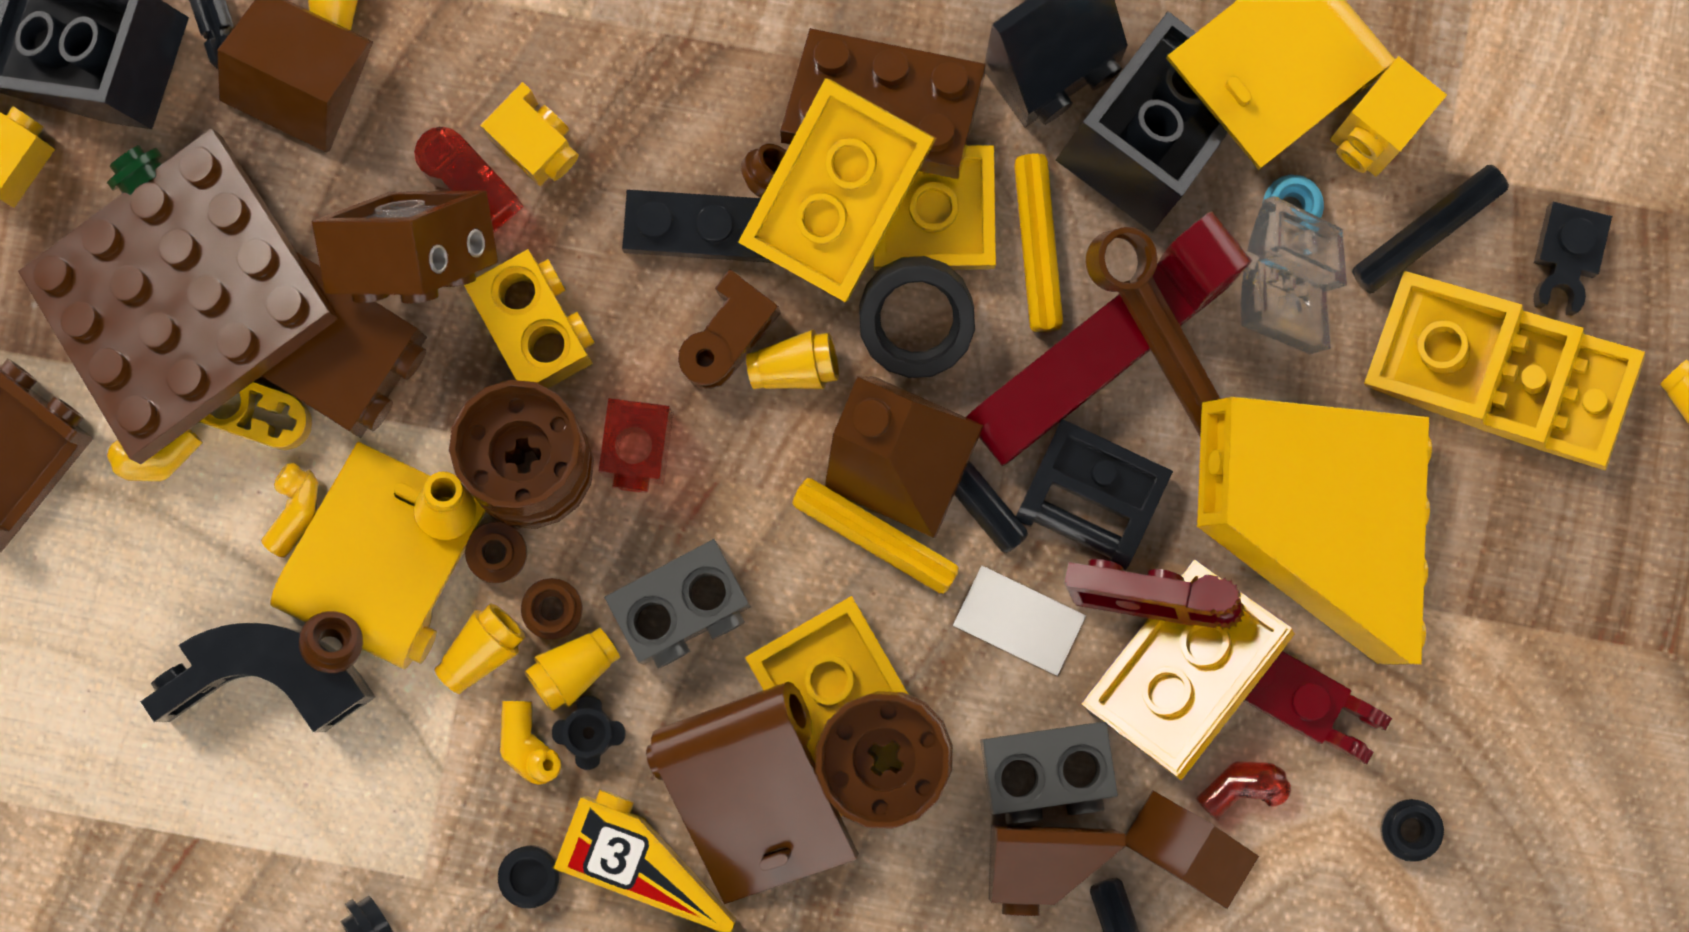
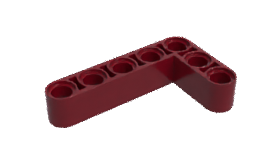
M1210 212L1170 244L1157 263L1152 277L1181 327L1231 287L1252 263V260L1215 214ZM1119 294L979 404L966 417L984 425L979 438L1003 467L1060 423L1062 419L1069 416L1131 367L1151 349Z

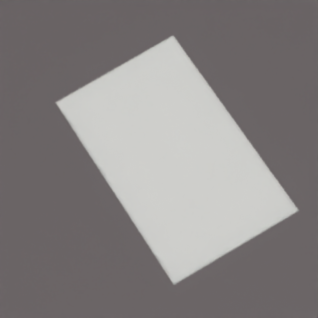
M981 565L953 626L1058 676L1086 615Z

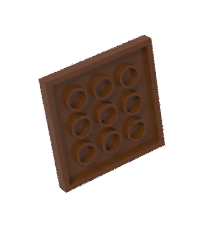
M212 128L156 168V177L148 183L137 187L131 195L125 192L18 271L128 458L139 464H143L339 319L223 137Z

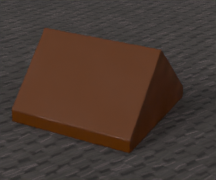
M254 0L218 49L219 101L324 152H329L373 41L288 0Z

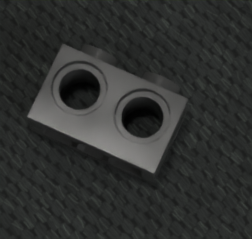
M715 539L706 542L604 597L638 663L644 665L653 660L658 669L691 652L686 642L708 631L713 640L741 626L745 621L740 613L751 607ZM706 576H714L721 579L726 589L724 601L713 610H701L695 606L692 600L694 584ZM661 605L670 614V628L659 639H646L638 629L639 615L648 606Z
M1107 722L980 739L990 811L992 814L1005 813L1006 824L1043 819L1042 807L1066 804L1068 815L1105 810L1103 799L1118 796ZM1076 751L1088 753L1096 765V773L1093 780L1083 787H1073L1066 781L1063 774V765L1066 758ZM1015 760L1027 762L1035 773L1033 788L1022 796L1008 794L1001 783L1003 769L1007 764Z

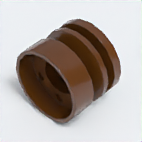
M508 380L485 387L464 404L452 425L449 453L455 475L487 514L502 523L512 527L538 529L558 523L579 507L591 486L594 458L587 435L574 413L562 398L554 391L536 382ZM533 451L538 460L531 462L530 472L523 474L517 465L524 463L526 452Z
M877 691L844 704L826 722L816 745L815 773L825 798L843 817L867 828H896L919 819L938 801L952 773L953 744L944 721L926 702L904 692ZM891 741H894L901 747L897 753V758L904 764L901 770L891 766L884 772H880L874 766L877 763L878 756L871 750L875 743L878 746L884 747Z

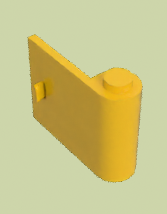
M1237 0L1166 57L1258 170L1263 168L1346 100L1350 101L1377 81L1395 61V58L1346 0Z
M357 441L283 568L274 587L270 605L305 623L311 617L321 612L335 611L346 614L361 629L363 635L362 650L403 670L408 668L412 661L422 664L428 656L437 636V630L429 627L432 619V609L464 553L470 535L477 529L486 511L474 498L476 504L475 520L469 530L463 535L449 540L436 539L427 535L416 522L414 506L396 498L395 495L415 504L430 475ZM442 497L438 501H448L452 498Z

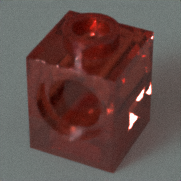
M608 398L598 472L603 477L613 478V489L648 493L649 483L664 485L674 415L670 406ZM631 433H644L652 440L650 455L644 461L636 464L623 461L619 452L623 439Z

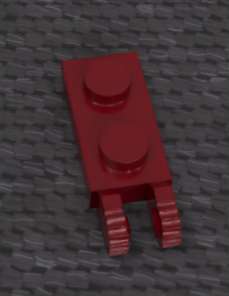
M1091 559L1087 565L1072 562L1068 564L1064 583L1075 606L1191 626L1199 625L1210 628L1220 626L1222 630L1223 628L1230 629L1232 626L1237 627L1236 624L1242 622L1241 617L1244 616L1243 609L1245 608L1241 601V594L1238 591L1237 584L1234 585L1232 580L1228 581L1225 577L1220 580L1218 576L1206 574L1191 584V582L1184 581V577L1172 571L1151 569L1147 575L1126 572L1121 565L1102 559Z
M1284 651L1280 653L1243 701L1317 744L1325 742L1364 764H1368L1374 753L1368 748L1367 744L1332 728L1340 711L1344 709L1358 717L1364 724L1386 731L1392 720L1389 715L1350 695L1351 689Z

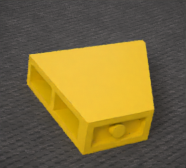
M1228 397L1203 402L1201 412L1197 527L1375 663L1383 665H1422V648L1426 641V626L1423 621L1424 586L1428 579V564L1425 559L1426 525L1430 517V503L1427 498L1428 464L1432 455V442L1429 437V417L1240 397Z

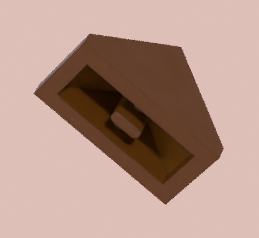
M1154 790L1150 793L1126 833V847L1226 909L1230 906L1259 858L1257 854L1215 825Z

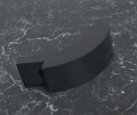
M237 623L204 631L179 644L178 646L192 666L186 669L184 664L181 663L162 673L151 683L155 691L140 702L153 722H171L228 682L243 677L255 676L275 684L284 691L312 732H327L376 697L353 665L338 673L320 672L308 665L299 649L301 631L271 624ZM319 641V645L323 650L327 652L337 651L326 642Z

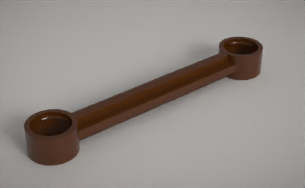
M1122 227L1103 232L1093 239L1087 249V272L1098 287L1120 294L1201 438L1202 403L1221 398L1152 277L1157 267L1155 245L1146 233L1137 228ZM1114 238L1128 241L1133 246L1137 255L1136 272L1126 282L1115 279L1108 271L1105 263L1106 248Z

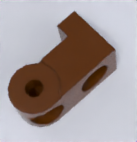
M731 269L715 287L718 295L726 302L706 326L705 330L689 336L679 350L678 362L682 373L693 385L701 389H714L725 384L746 359V355L753 350L781 314L777 304Z

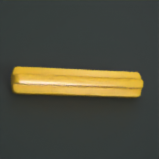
M1032 153L1018 156L1014 164L1029 323L1033 332H1052L1061 329L1063 313L1048 159L1045 154Z
M806 478L793 497L792 504L796 509L938 593L944 594L947 592L958 574L959 568L952 561L812 478Z

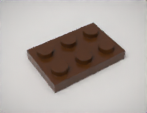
M810 28L781 126V143L791 144L825 78H828L935 137L936 140L919 171L959 179L985 78L986 64Z

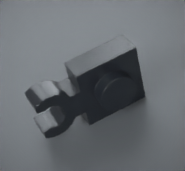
M1554 201L1547 206L1534 264L1549 267L1550 272L1549 277L1541 281L1535 289L1533 297L1535 307L1543 308L1548 305L1551 290L1553 288H1560L1568 296L1566 315L1573 316L1582 309L1586 293L1582 282L1579 280L1580 275L1589 278L1599 275L1612 216Z

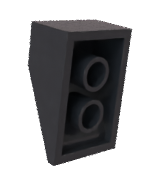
M0 0V93L106 123L152 130L189 17L162 0Z
M1025 0L992 23L985 58V74L1024 128L1038 118L1044 125L1050 123L1072 106L1073 102L1069 98L1071 95L1087 84L1094 91L1120 73L1122 68L1119 62L1123 59L1128 44L1115 0Z
M1170 12L1164 15L1056 158L1058 163L1152 233L1181 199L1228 134L1166 59L1167 55L1196 33Z

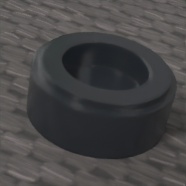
M527 845L511 851L503 859L498 870V885L502 895L511 904L526 909L536 908L549 902L558 892L562 880V872L553 869L557 858L549 850L536 845Z

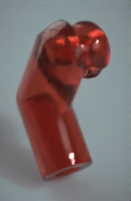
M1237 761L1230 764L1195 799L1217 821L1240 798L1259 799L1266 802L1270 807L1282 805L1290 797L1291 784L1287 780L1284 770L1271 762Z

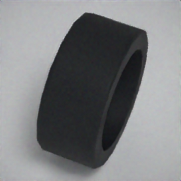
M926 256L902 257L881 267L866 284L859 304L860 334L870 356L887 371L907 378L933 377L952 368L968 351L975 332L973 299L963 278L946 263ZM923 282L937 287L947 296L953 310V323L949 334L939 345L927 351L911 352L897 347L887 338L881 326V310L885 299L894 289L907 283Z

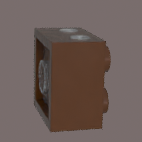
M487 190L387 192L312 221L325 294H351L352 301L355 303L379 301L390 295H400L401 302L406 304L430 301L439 297V288L472 283L476 281V272L499 263Z

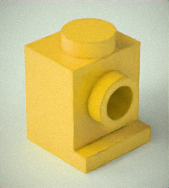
M522 82L480 126L488 139L541 187L549 177L553 181L563 177L575 164L579 154L570 147L568 141L564 138L570 131L567 125L546 105H543L536 111L534 108L538 105V102L532 90Z

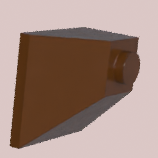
M857 376L833 433L825 487L932 538H936L984 425L875 376Z
M991 825L988 899L991 903H1002V914L1039 916L1040 905H1055L1125 847L1126 834L1115 829Z

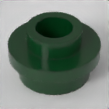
M140 145L133 147L109 165L115 175L107 181V184L113 191L119 188L122 194L125 192L131 195L137 187L148 183L156 177L155 169L162 165L159 162L162 154L157 148L145 153Z

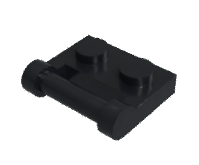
M1062 419L1019 507L1016 518L1029 527L1035 522L1110 558L1109 561L1121 565L1124 571H1126L1173 471ZM1051 485L1057 486L1127 519L1128 522L1122 535L1119 536L1045 501L1044 499Z

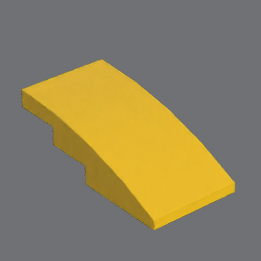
M1404 271L1364 385L1488 433L1606 471L1645 359V351L1586 335L1582 327L1526 312L1523 310V305Z

